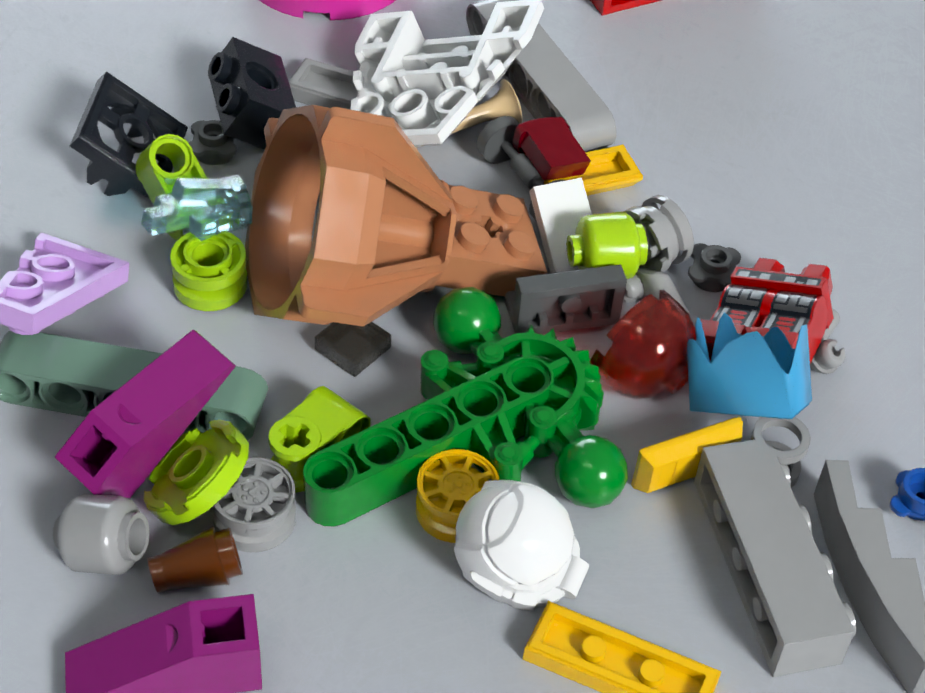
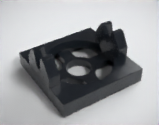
M106 71L96 82L69 147L90 160L87 166L88 184L92 185L101 179L108 181L104 191L105 195L125 194L132 187L149 198L135 171L136 164L132 162L134 154L143 152L155 140L153 134L156 139L166 134L178 135L184 139L188 127ZM98 121L114 131L115 138L119 142L117 151L102 141L97 126ZM123 123L131 124L127 135L124 132ZM143 136L144 143H136L130 138ZM156 154L155 159L159 161L157 165L165 172L172 173L173 164L171 160L163 154Z

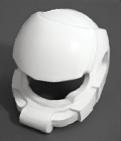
M485 481L481 491L466 502L459 514L456 523L455 556L462 570L463 577L479 590L498 602H504L513 608L534 611L538 607H545L548 601L556 603L562 597L576 598L589 569V564L580 558V547L567 510L551 494L538 486L521 481Z

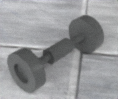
M502 116L492 120L482 129L477 139V149L482 156L492 164H499L511 159V168L530 190L535 186L545 185L544 180L525 153L519 154L513 147L514 132L520 123L512 116ZM560 179V180L552 181V182H550V183H555V182H560V181H566V180ZM531 201L529 205V212L537 222Z

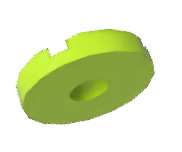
M219 419L209 421L208 423L212 429L201 433L195 428L183 434L153 469L149 480L154 486L151 491H144L143 500L148 510L161 522L177 525L195 519L223 498L240 477L248 460L249 442L230 421Z

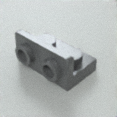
M621 264L516 278L515 291H508L505 295V305L515 334L525 333L531 324L537 334H546L553 328L555 332L619 324L627 278Z

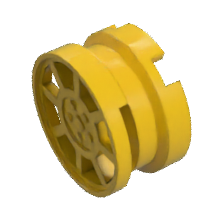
M463 449L441 451L424 462L417 477L416 516L420 525L428 534L441 541L456 543V523L466 502L481 491L485 481H489L488 479H491V481L499 480V475L492 463L478 453ZM472 463L479 465L486 472L481 473L477 469L472 468Z

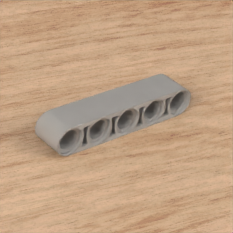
M484 0L469 4L466 10V21L471 36L483 34L497 2L519 0ZM538 23L531 40L509 66L503 78L512 85L518 98L535 119L546 117L564 118L569 125V130L585 152L612 145L616 139V125L609 108Z

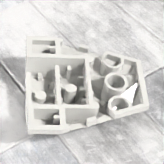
M519 0L497 2L482 35L427 40L424 39L412 10L371 14L355 44V55L360 63L359 70L353 71V83L358 90V95L351 100L350 109L394 118L415 147H421L422 145L441 146L467 117L475 105L504 76L509 66L531 40L544 10L542 1Z

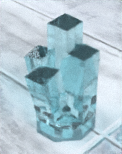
M238 175L220 179L177 178L172 193L156 196L154 206L144 208L141 224L152 236L183 229V235L191 233L203 241L224 231L232 232L244 229L252 224L253 207L247 186Z

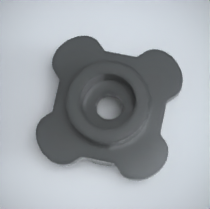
M200 120L191 125V133L194 136L189 145L200 162L208 165H220L228 162L236 154L237 147L234 144V138L224 135L220 121Z
M703 243L695 244L691 254L694 262L689 267L688 276L697 287L704 291L721 292L727 285L732 284L730 276L736 265L740 263L741 255L736 249L730 247L708 246Z

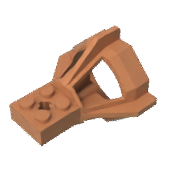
M308 105L284 109L279 119H268L264 127L267 146L255 171L245 240L246 270L254 315L321 325L334 322L364 327L415 294L432 291L435 286L452 289L475 287L487 294L505 297L508 291H515L516 278L547 273L524 199L509 194H496L469 189L464 186L448 185L437 177L394 118L340 107L328 108ZM318 197H319V206H318L317 220H316V226H315L314 235H313V239H312L313 222H314V216H315V210H316V206H317V201H318Z

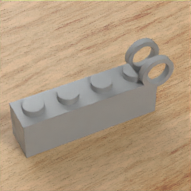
M760 417L754 425L751 440L703 447L694 481L772 677L841 665L851 640L856 634V621L853 610L847 602L841 601L833 583V569L830 559L825 552H819L811 534L812 526L808 510L803 504H798L791 489L798 481L801 472L800 460L806 455L811 441L808 428L796 417L793 419ZM773 426L787 428L798 437L800 445L792 450L780 442L764 441L762 432Z

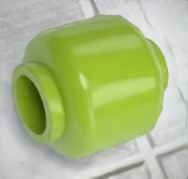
M626 212L587 215L579 220L575 235H568L566 251L571 267L578 266L579 270L621 264L626 278L630 279L636 275L640 265L646 264L648 243L643 225L635 223L634 219Z

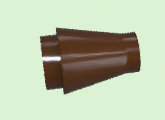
M214 526L173 548L148 558L151 578L157 593L172 589L230 585L229 578L243 575L240 557L230 528L216 531Z

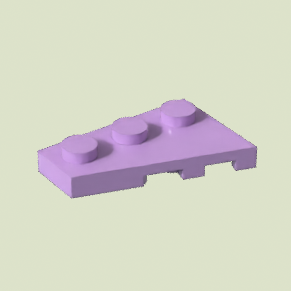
M40 233L35 239L34 250H25L20 256L19 268L16 271H8L0 280V324L8 326V329L16 334H37L42 329L73 314L76 310L128 282L129 262Z

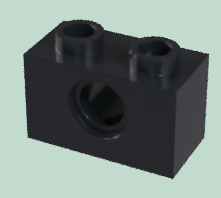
M232 37L223 51L216 53L212 58L208 68V77L224 135L265 149L267 145L264 127L268 119H279L284 109L296 108L281 56Z

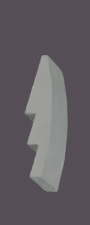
M825 460L813 495L825 543L844 591L873 645L907 693H925V600L916 558H891L881 508H858L849 461Z

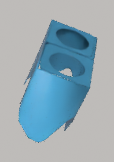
M724 312L719 320L710 361L702 323L699 317H697L695 324L696 341L692 339L687 341L690 411L793 419L812 401L807 324L801 326L796 348L792 349L785 334L779 327H772L764 337L757 331L742 335L737 333L732 318Z

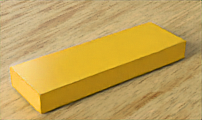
M550 601L547 602L524 648L523 660L601 693H714L721 675V671Z

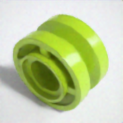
M204 228L191 231L175 242L170 253L173 289L176 297L184 305L200 311H218L234 305L243 297L248 284L246 250L238 237L225 230Z

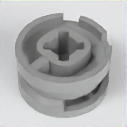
M655 195L645 200L642 206H633L623 211L629 214L635 223H641L646 232L648 256L646 264L640 265L639 268L665 272L671 264H679L691 256L694 248L691 226L680 207L668 197Z
M248 457L244 468H255L254 473L240 475L227 494L212 507L213 524L216 531L226 528L231 529L237 550L243 552H263L279 546L290 536L296 523L295 484L291 474L279 463L261 457Z

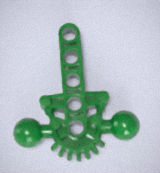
M475 287L455 288L440 298L433 314V327L440 343L449 350L459 354H474L476 362L462 364L461 361L448 362L447 355L440 350L425 352L421 357L420 392L427 399L426 401L316 452L308 458L303 469L305 509L307 514L315 523L329 527L345 524L416 489L418 473L424 462L431 456L450 449H463L478 453L492 463L499 475V480L521 481L522 469L534 456L544 458L554 452L558 457L555 463V478L561 494L575 505L593 509L611 504L621 494L628 480L627 462L621 449L607 438L593 435L584 436L580 432L594 430L595 425L599 421L600 407H602L604 395L603 390H601L602 384H600L599 367L591 365L589 350L576 351L573 337L563 341L557 340L554 328L545 335L537 334L532 324L525 333H516L502 338L499 335L501 315L495 299L483 290ZM524 436V441H523V442H521V441L516 442V441H515L516 439H518V438ZM473 463L482 472H486L482 467Z

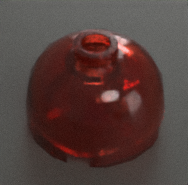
M663 289L659 292V300L652 294H649L633 306L606 335L613 341L606 355L604 356L596 349L590 360L591 365L599 367L601 381L621 396L635 400L655 397L665 389L671 394H675L688 382L687 341L688 339L696 341V330L690 315L679 302Z

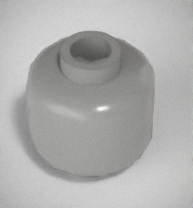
M79 495L68 503L63 513L56 519L53 527L54 544L59 549L63 562L75 572L121 575L131 569L135 562L144 556L149 544L150 532L147 518L143 513H140L139 508L130 498L122 496Z

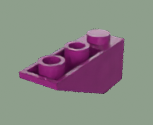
M190 331L92 409L55 455V458L94 495L131 498L234 370L236 365L197 331Z
M254 594L188 601L65 652L66 693H239L262 690L260 646Z

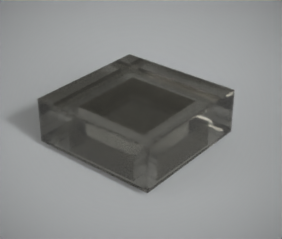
M333 322L314 337L315 350L353 377H356L391 348V334L373 322L364 327Z

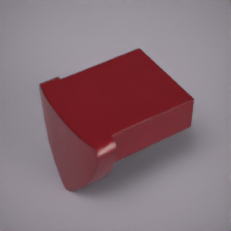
M546 117L520 123L515 129L513 147L519 154L525 153L544 181L583 175L591 162L569 130V125L562 117Z

